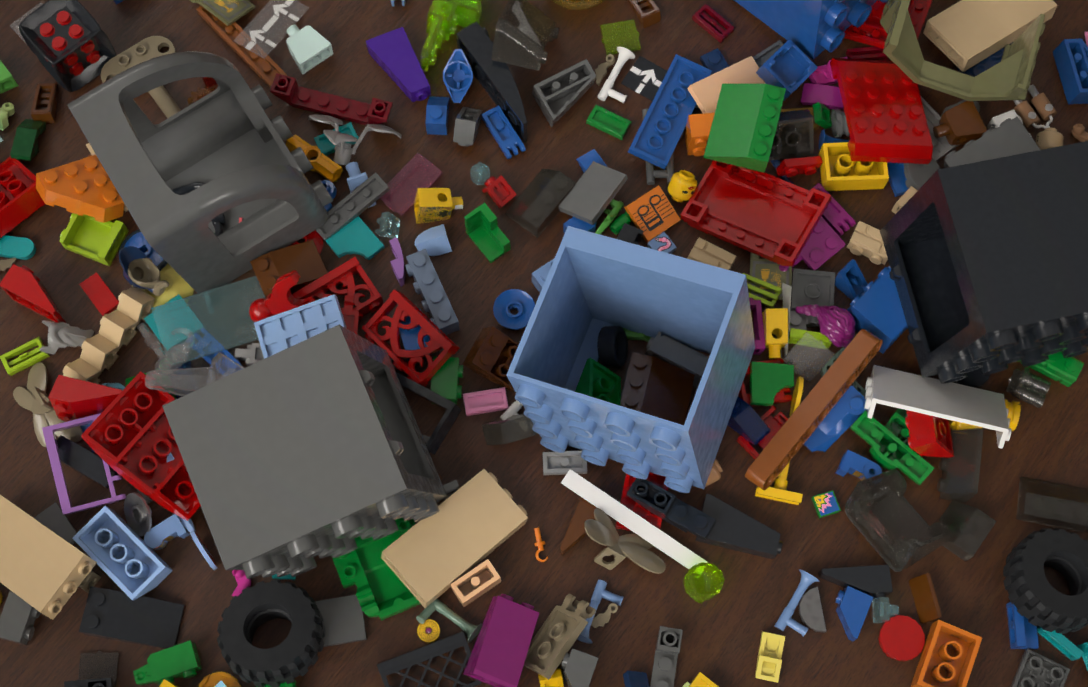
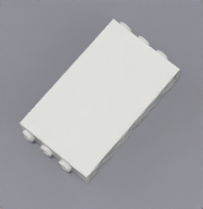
M876 365L873 366L871 377L867 378L865 386L866 401L864 409H868L867 418L872 419L876 403L996 430L998 448L1003 449L1005 441L1010 439L1012 429L1009 428L1010 418H1007L1009 410L1005 406L1004 394L952 382L941 384L938 379L922 378L921 375Z

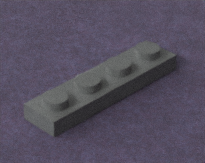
M375 172L327 212V221L316 231L326 241L390 190L389 187Z

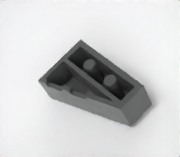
M587 59L533 86L532 95L551 128L594 84L596 74Z

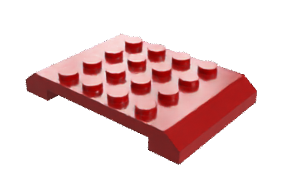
M832 58L830 62L833 79L838 80L850 135L848 149L851 161L929 164L932 160L933 144L918 84L914 83L893 61Z
M713 160L680 216L684 222L695 229L779 265L793 266L830 203L831 195L815 188L809 191L767 173Z

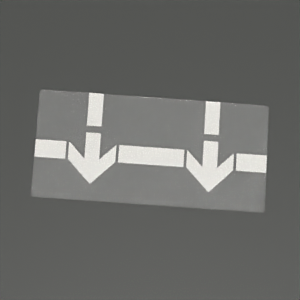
M270 0L235 38L234 42L265 59L287 34V29L291 25L296 24L309 7L297 0Z

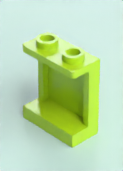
M72 213L67 228L60 234V243L69 251L110 267L129 231L125 224L118 220L115 223L111 221L102 223L96 221L94 217L85 214L80 216Z

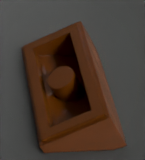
M926 573L910 579L909 585L920 623L932 622L942 618L931 574Z

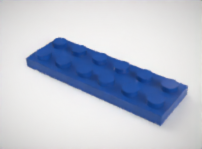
M676 54L628 153L665 170L686 127L688 115L692 114L696 106V102L687 88L710 76L712 70Z

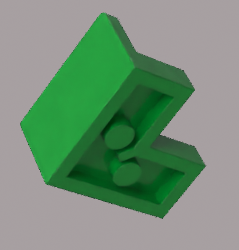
M485 202L464 217L466 234L490 263L511 250L509 239L498 227L497 217Z

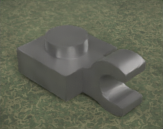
M796 310L790 311L789 331L791 328L807 330L806 327H820L817 316H805V314L796 313Z

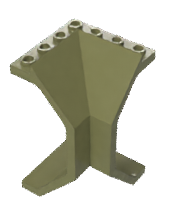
M888 0L886 2L880 20L881 25L888 34L883 53L914 83L967 101L1026 99L1041 42H1038L1039 37L1045 29V23H1043L1044 14H1040L1011 45H1005L1000 63L972 77L925 61L908 12L910 0Z

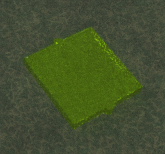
M634 19L600 25L603 37L602 43L605 45L607 55L618 54L619 52L616 48L619 46L630 51L641 50L638 38L639 32L636 30Z

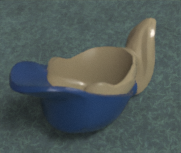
M128 246L119 251V260L124 269L123 276L132 286L139 289H148L155 296H160L166 290L169 283L166 280L160 281V270L139 248Z

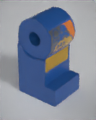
M847 450L843 454L836 474L844 477L849 473L858 477L864 484L871 485L881 477L882 470L877 463Z

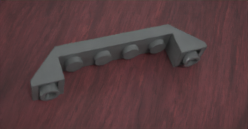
M660 626L650 687H674L677 658L680 653L683 630Z

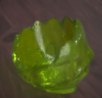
M698 563L692 566L687 574H685L683 579L686 593L696 602L703 603L705 600L712 599L721 591L724 583L723 573L714 564Z

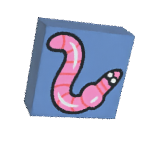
M665 232L647 243L649 248L669 254L677 248Z

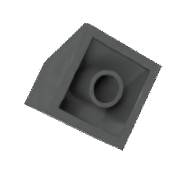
M573 648L570 654L566 653L561 669L564 670V678L568 687H589L598 657Z

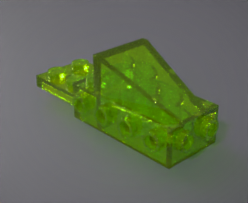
M433 0L427 18L426 33H428L421 55L422 70L428 71L430 65L434 66L437 59V49L441 48L444 39L449 41L451 34L455 35L458 25L466 28L476 21L478 24L480 23L481 0Z

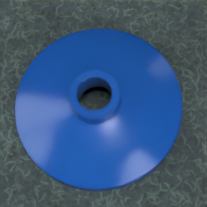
M519 289L504 291L494 302L493 312L495 319L501 326L507 329L517 330L524 328L528 324L535 303L532 297L525 291ZM516 309L518 310V313L516 315L511 314V310Z

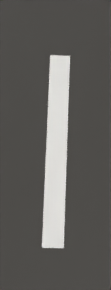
M571 469L562 480L561 484L603 510L607 515L699 576L708 562Z

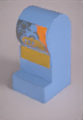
M173 514L151 528L149 532H146L144 542L152 549L161 550L167 545L168 541L177 536L184 539L190 535V532L184 527L179 517Z

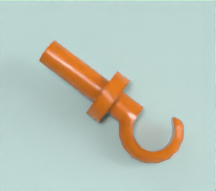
M534 528L537 541L534 545L535 547L538 546L535 557L539 562H545L548 556L544 560L538 556L540 551H544L543 545H545V541H542L540 529Z

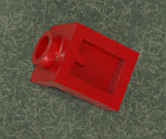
M502 175L498 177L491 176L484 182L486 186L481 189L483 193L487 192L499 208H502L517 195Z

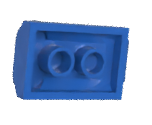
M851 385L804 445L811 452H825L867 410L864 409L865 397Z

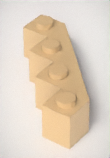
M134 286L122 291L118 297L119 304L117 310L102 317L99 333L91 338H87L83 342L80 358L65 365L63 376L98 384L100 382V379H98L99 375L105 368L107 370L111 368L119 357L117 355L118 350L123 344L126 346L137 333L135 331L136 326L141 320L145 322L144 318L151 313L155 298Z

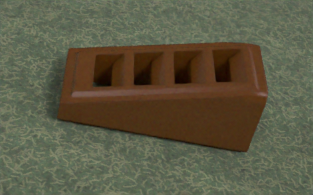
M628 0L644 28L661 21L660 10L653 0Z
M57 83L37 84L30 113L33 120L43 121L45 124L55 123L58 97ZM42 92H51L50 94H42Z

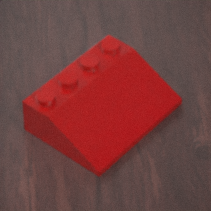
M11 156L0 164V238L12 231L23 220L30 217L41 206L45 205L36 189V176L20 161L11 158Z

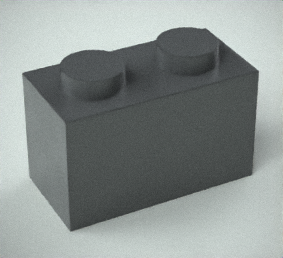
M9 591L0 616V638L27 645L34 635L35 628L33 626L36 618H39L41 613L11 591Z

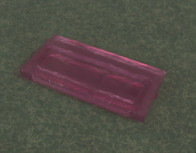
M417 153L387 184L390 190L379 199L395 213L403 216L414 204L417 188H429L443 172Z

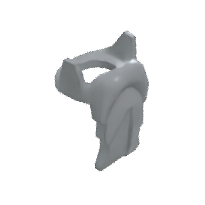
M43 320L42 323L48 326V346L41 347L40 351L54 355L58 348H66L67 346L81 347L87 338L93 336L94 331L82 330L79 327L70 326L64 322L57 323Z

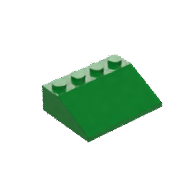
M722 84L703 158L765 173L786 88L769 84Z

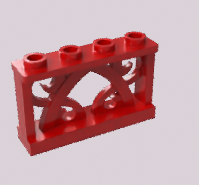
M356 257L292 294L297 299L308 297L322 299L323 294L327 291L336 295L347 294V296H353V305L355 306L353 311H359L358 322L365 314L377 311L383 304L382 296ZM358 273L365 284L355 286L353 276ZM343 283L342 289L346 288L347 286L348 288L344 290H338L336 289V286ZM358 290H367L370 292L371 297L367 301L361 303L359 302V299L361 297H365V295L362 293H355Z
M394 289L389 295L388 300L367 324L363 325L362 329L366 332L364 336L373 344L376 342L382 349L386 350L388 355L394 360L393 365L401 372L404 370L408 374V379L426 386L428 381L452 354L454 355L460 348L402 292ZM398 304L393 318L388 317L387 315ZM409 316L411 318L410 324H401V320L406 322V317ZM382 321L391 322V327H381L386 329V334L381 336L377 331L378 325ZM420 325L422 328L418 333V344L421 349L402 350L399 342V329L410 330ZM426 335H429L430 341L425 342L428 345L427 347H425L423 338ZM443 348L444 350L433 361L431 354ZM426 356L428 367L424 372L418 373L415 369V364L420 362L421 367H423L424 360L422 357ZM403 358H410L409 363H407Z

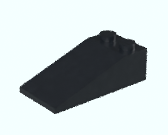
M90 586L79 632L87 636L167 649L176 645L185 605L144 596L133 601L125 592Z

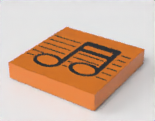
M659 185L624 207L635 226L644 231L643 238L645 242L650 241L681 220Z

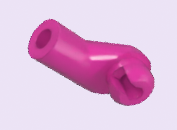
M244 570L232 571L237 582V587L232 593L233 597L239 596L243 589L251 586V578L247 579Z

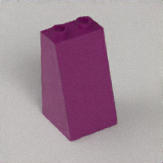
M506 594L494 596L463 674L493 687H517L539 616V612L533 610L534 606L524 602L521 605L513 602L514 598Z

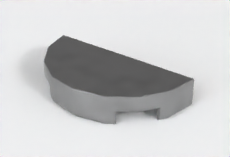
M815 587L803 595L799 603V615L802 622L815 632H826L818 587Z

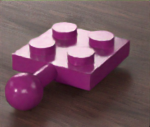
M822 216L793 267L803 260L811 270L816 271L846 245ZM779 265V269L783 272L789 268V266Z

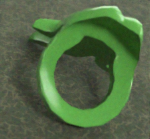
M613 199L610 202L613 209L604 210L607 217L596 230V234H601L611 224L624 206L622 201H615Z

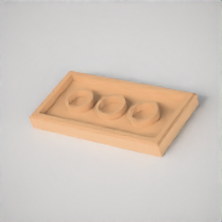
M750 56L690 85L687 89L704 114L715 113L722 84L766 83L756 73L759 67L753 57Z

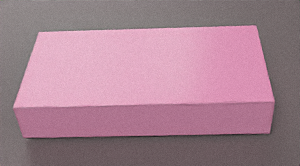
M505 387L463 394L466 416L502 411L509 408Z

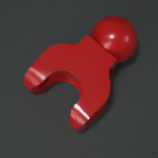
M293 270L278 277L272 288V293L268 294L266 299H256L251 303L249 315L253 322H257L316 300L313 297L297 299L291 294L290 288L296 285L300 278L298 271Z

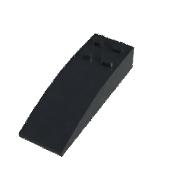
M476 21L456 33L457 47L463 50L474 76L496 106H500L515 132L524 143L527 141V120L517 85L509 67L500 54L499 46L495 41L492 42L485 27H481Z

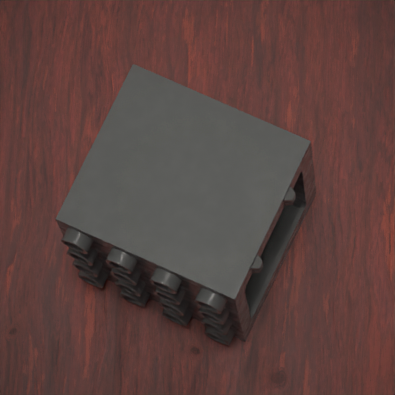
M341 325L330 328L162 406L225 570H244L247 579L261 574L263 578L277 574V577L288 574L294 577L317 567L314 559L315 556L319 555L321 559L330 555L332 558H337L348 554L358 548L354 538L361 536L362 540L370 537L373 540L386 537L399 530L396 519L403 517L404 521L414 519V522L426 519L440 511L436 501L447 497L387 351Z

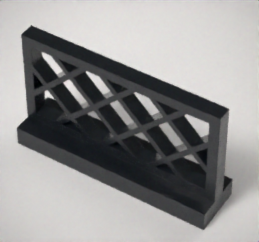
M463 631L377 664L385 687H393L389 685L386 677L392 673L404 676L399 687H402L406 678L417 682V687H420V685L433 687L422 682L428 669L440 675L435 687H438L442 676L455 681L453 687L457 683L463 685L461 687H474L482 684L477 679L468 684L459 681L463 669L466 668L465 664L471 655ZM464 646L467 654L463 664L451 659L454 649ZM451 651L448 657L442 655ZM436 656L447 660L442 672L429 667L432 659ZM429 659L427 665L421 663ZM449 661L462 666L456 679L444 674ZM415 664L425 668L420 680L407 675L411 666ZM408 668L405 674L400 672V670Z

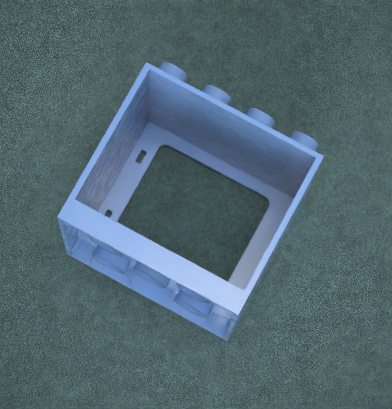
M568 226L506 375L516 392L515 399L522 403L525 408L524 415L533 422V431L542 437L540 444L559 453H564L567 446L583 450L581 457L599 466H605L608 459L623 463L622 470L635 478L647 479L649 472L666 477L664 484L667 487L682 493H689L692 486L704 489L755 350L746 275ZM605 326H621L627 330L643 333L650 337H656L658 332H661V336L665 335L691 349L710 354L684 425L575 392L587 359L591 357L598 362L597 342L601 328Z

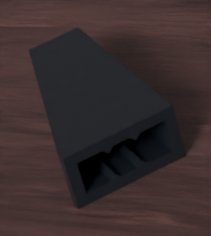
M706 494L702 512L715 518L717 522L706 541L696 536L695 541L769 559H774L777 554L781 553L783 541H779L780 533L718 498Z

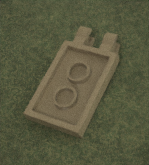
M571 594L565 597L561 606H555L530 642L524 662L525 667L548 680L588 624L585 619L591 618L596 612L595 608L588 607V602L575 600L576 597Z

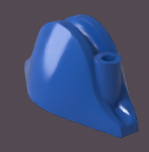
M462 49L454 50L443 71L444 84L453 103H461L473 80L471 66Z

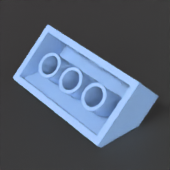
M104 506L72 538L133 601L157 587L173 571L113 509Z

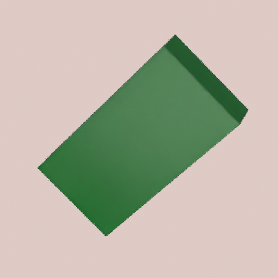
M598 105L594 106L586 120V124L620 140H623L632 122Z

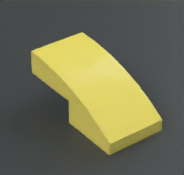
M762 631L755 678L778 683L785 641L784 635Z

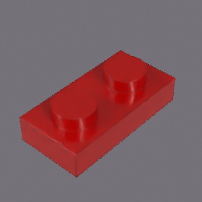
M821 156L784 159L776 168L778 176L812 175L816 173L823 162Z

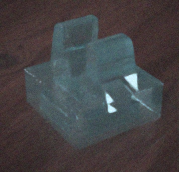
M383 212L376 221L380 224V229L375 230V233L389 239L396 237L398 239L401 220L390 212Z
M879 597L872 600L873 623L882 624L889 621L890 617L899 615L898 605L889 604V597Z

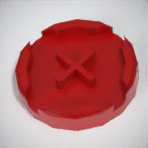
M897 615L889 618L882 624L878 641L882 651L888 657L905 662L914 659L922 652L925 645V635L922 627L916 620L908 616Z

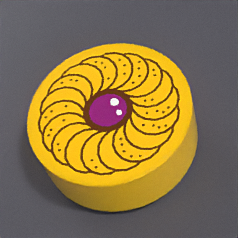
M427 619L424 624H419L417 633L423 642L433 643L440 636V627L436 621Z

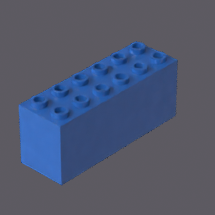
M890 265L878 274V278L874 282L871 281L865 287L861 296L855 297L847 309L856 322V332L865 329L883 340L879 350L882 354L908 328L895 282L889 275L891 271Z

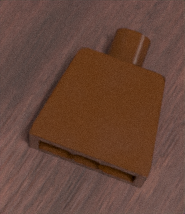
M965 101L945 111L939 120L940 125L933 127L934 136L936 138L946 136L950 145L966 144L970 140L976 141L987 131L973 101Z

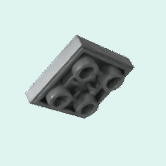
M1027 648L1024 651L1010 687H1064L1070 669Z

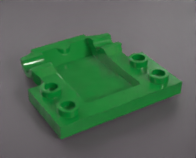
M403 517L396 519L399 530L377 540H373L372 537L362 540L361 536L354 538L358 546L356 550L343 556L332 558L344 589L356 584L357 599L362 612L368 617H380L382 621L421 604L381 558L383 550L415 525L414 519L404 521Z

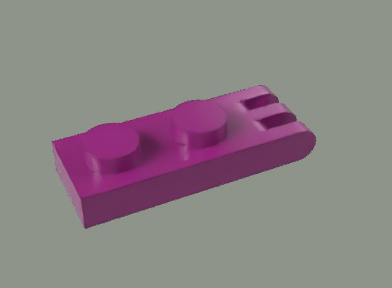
M820 183L813 187L829 194ZM831 196V201L822 217L840 237L844 234L843 230L847 232L850 229L849 226L853 227L856 225V222Z

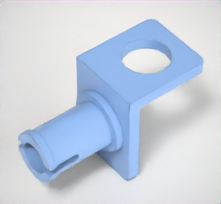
M350 162L346 165V170L349 174V178L346 180L351 193L366 181L368 177L366 172L361 173L357 162Z

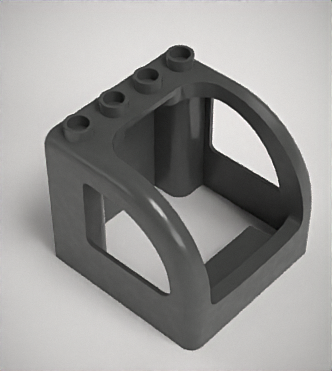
M185 51L152 58L117 74L67 104L147 242L202 298L207 297L251 270L253 267L250 261L268 252L292 245L324 225L327 221L328 213L324 206L333 202V199L321 180L310 184L304 174L313 169V166L301 147L292 152L288 150L284 142L293 137L281 115L270 120L264 110L273 104L261 85L258 84L250 89L239 70L230 61L219 55L201 51ZM211 77L218 84L216 90L159 124H153L134 101V98L152 89L182 79ZM193 182L205 183L184 195H178L172 191L175 188ZM223 213L226 219V223L222 224L223 233L216 236L211 220Z

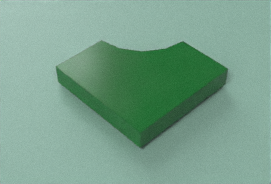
M754 361L750 363V405L772 406L777 392L794 386V365Z

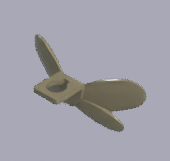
M39 362L33 365L29 371L27 389L16 387L13 391V396L20 406L33 412L35 434L40 444L46 447L42 428L64 423L65 421L57 417L46 394L47 369L43 363ZM80 426L55 432L56 436L60 437L62 435L74 443L79 442L83 434Z
M600 508L594 510L595 520L588 519L585 521L584 528L587 535L598 544L607 546L594 558V562L608 570H612L627 556L635 564L649 572L660 574L665 571L666 565L663 560L648 550L653 547L652 544L636 533L619 536L611 519ZM615 555L613 562H606L602 559L604 556Z

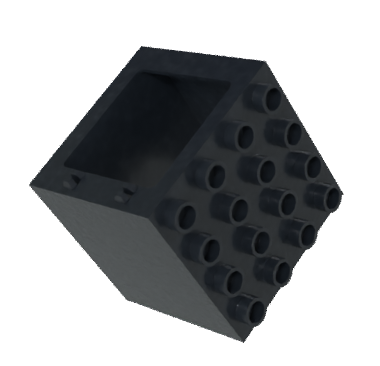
M1088 141L938 169L880 230L891 268L889 275L894 280L910 333L907 337L909 343L913 344L922 378L938 375L940 383L946 384L967 377L966 372L979 368L982 375H989L1008 369L1007 364L1021 360L1023 367L1045 362L1049 360L1048 355L1062 352L1063 358L1074 357L1088 352Z

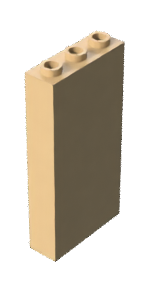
M961 0L927 20L923 34L964 72L1004 48L1006 44L1014 42L1040 14L1045 15L1043 23L1050 20L1054 15L1057 4L1053 0Z
M485 469L438 506L440 510L438 513L420 520L382 551L381 558L424 608L451 587L450 584L468 573L526 524L528 519L526 510L521 505H517L512 500L510 492L505 488L502 489L498 484L497 478Z
M0 495V583L40 613L53 620L97 562Z

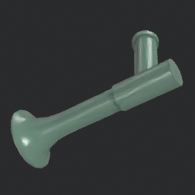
M439 599L433 601L416 617L419 623L424 624L428 617L436 610L466 633L468 643L474 640L482 627V623L473 625L465 621Z

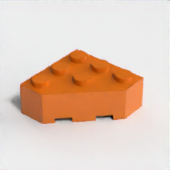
M96 155L36 173V189L46 205L52 207L57 205L66 208L68 212L80 216L85 214L94 217L96 221L102 223L123 217L124 202Z

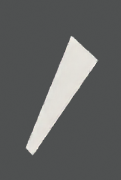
M782 283L783 308H788L789 340L792 286ZM788 344L784 346V357L786 358L788 356Z

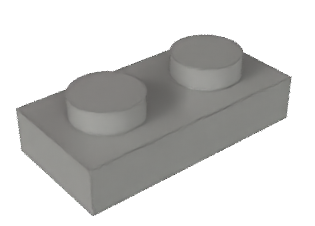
M565 451L564 453L543 452V475H566L570 469L577 474H587V461L581 457L582 451Z

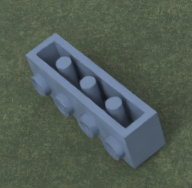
M426 249L406 256L407 264L404 265L408 276H413L414 278L413 287L417 295L421 294L423 298L421 301L425 313L429 312L430 320L446 335L460 330L459 321Z

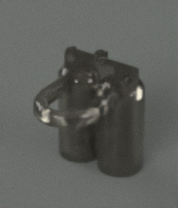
M1026 367L1021 371L1014 369L1011 378L1009 377L1006 391L1011 393V396L1040 408L1044 403L1051 382L1030 373V368Z

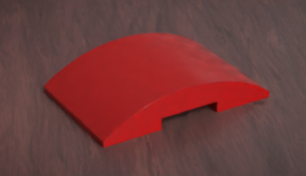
M140 371L84 431L81 437L96 454L131 485L165 509L188 521L201 505L162 407L174 401L175 398ZM171 452L175 459L167 462V457Z

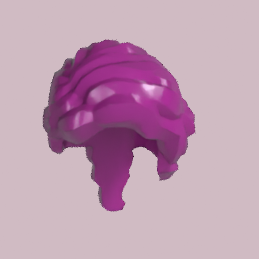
M815 304L803 305L801 307L796 306V313L813 317L817 316L821 334L828 337L830 342L837 348H846L854 339L856 322L848 310L835 305L819 306Z

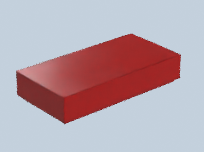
M97 272L79 284L102 316L117 309L119 301Z

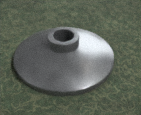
M135 492L128 494L124 501V513L127 523L139 536H145L152 526L151 508L140 494Z

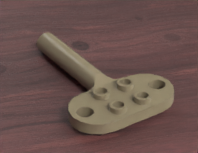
M150 36L143 39L104 64L101 70L102 82L104 83L117 74L144 61L176 53L173 43L163 36ZM162 47H169V51L166 53H161L160 49ZM163 85L148 91L167 119L181 111Z

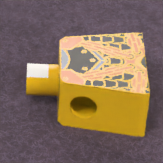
M417 188L414 201L416 224L447 220L450 218L452 210L463 209L462 196L451 197L449 188Z

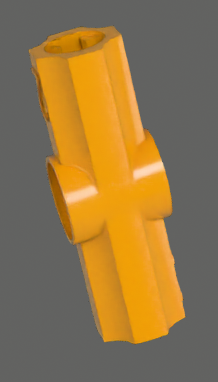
M296 134L286 141L285 145L290 152L301 147L313 166L311 171H316L331 182L337 181L340 178L343 168L321 153L318 147L311 146Z

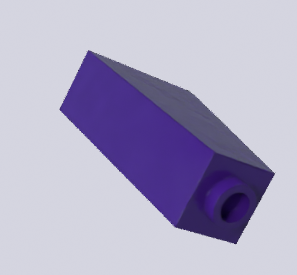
M403 27L366 40L370 56L412 102L422 101L431 96L430 85Z

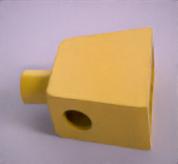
M768 308L762 313L765 346L769 348V359H781V348L788 344V308Z

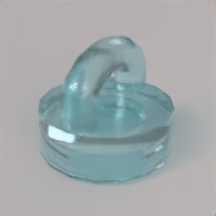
M478 162L470 170L471 180L478 185L484 184L491 176L489 167L482 164V162Z

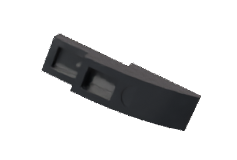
M636 478L627 492L628 497L678 529L686 533L690 532L705 541L717 522L715 518L677 499L676 495L645 479Z

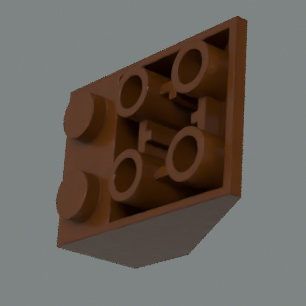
M493 326L482 328L463 365L478 375L516 393L506 375L519 344Z

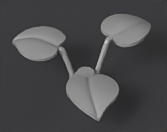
M316 114L309 115L308 120L313 119L317 122L331 124L335 128V131L324 130L323 133L335 145L333 161L341 165L350 163L351 155H355L356 149L368 131L392 133L400 139L402 138L399 132L388 126L367 124L359 139L352 135L339 132L338 124L343 125V121L338 118ZM346 142H356V143H355L354 147L351 148V144L346 143Z

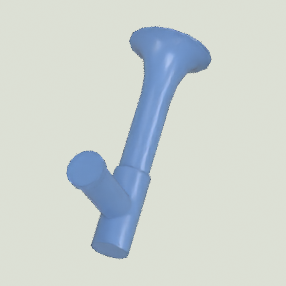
M799 569L801 572L800 583L776 622L775 627L784 631L785 627L789 626L804 637L808 627L803 626L791 617L806 589L812 583L820 581L808 572Z
M598 580L589 606L597 610L602 598L620 606L624 596L606 591L607 582ZM595 614L591 618L585 619L588 624L577 640L588 644L593 643L589 637V630Z

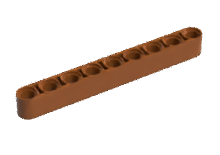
M865 329L858 332L751 464L745 474V478L762 490H766L774 482L878 353L883 343L882 339Z

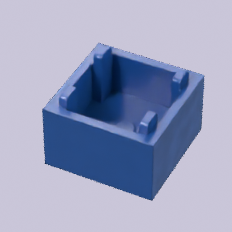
M789 39L756 73L766 84L786 88L783 99L785 101L818 67Z

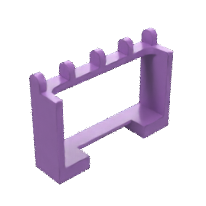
M100 414L42 428L63 515L126 499V494L116 495L113 481L121 480V476H112L109 465L103 460L111 498L76 507L72 506L58 452L59 448L55 432L93 423Z

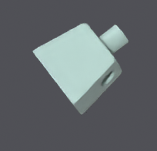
M294 24L287 29L290 37L287 38L286 43L302 74H305L333 55L331 43L311 26H305L300 30Z

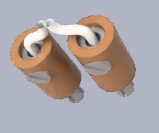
M1030 85L1028 91L1033 97L1031 103L1044 121L1049 120L1046 126L1037 125L1040 119L1027 100H1013L1017 105L1014 110L1021 117L1027 129L1032 127L1050 128L1049 124L1053 121L1057 111L1044 93L1039 94L1035 86Z

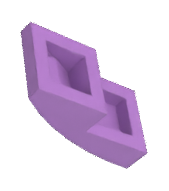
M396 237L389 240L391 250L396 258L390 261L400 286L405 285L406 275L405 263L400 243Z

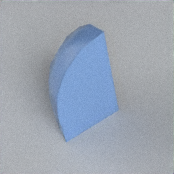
M444 224L423 231L415 239L414 245L417 250L426 249L429 256L452 252Z

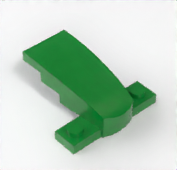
M898 408L885 427L875 418H867L868 413L864 411L850 429L871 445L869 452L875 462L888 470L894 471L898 468L916 484L921 485L933 471L934 467L909 447L908 437L910 435L905 423L907 411Z

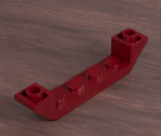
M276 73L270 89V93L292 107L366 126L367 124L387 122L393 106V102L373 98L371 104L304 88L298 86L296 78Z

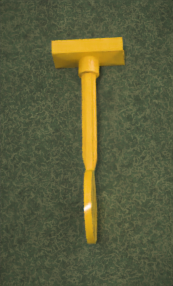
M804 377L797 378L791 401L790 416L800 405ZM788 463L777 479H775L774 487H768L766 490L757 487L755 496L799 505L802 502L803 494L787 490Z

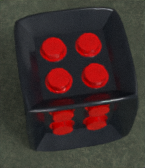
M48 0L19 24V31L28 47L37 55L41 64L53 78L70 93L84 87L98 77L104 64L117 56L108 36L78 0Z

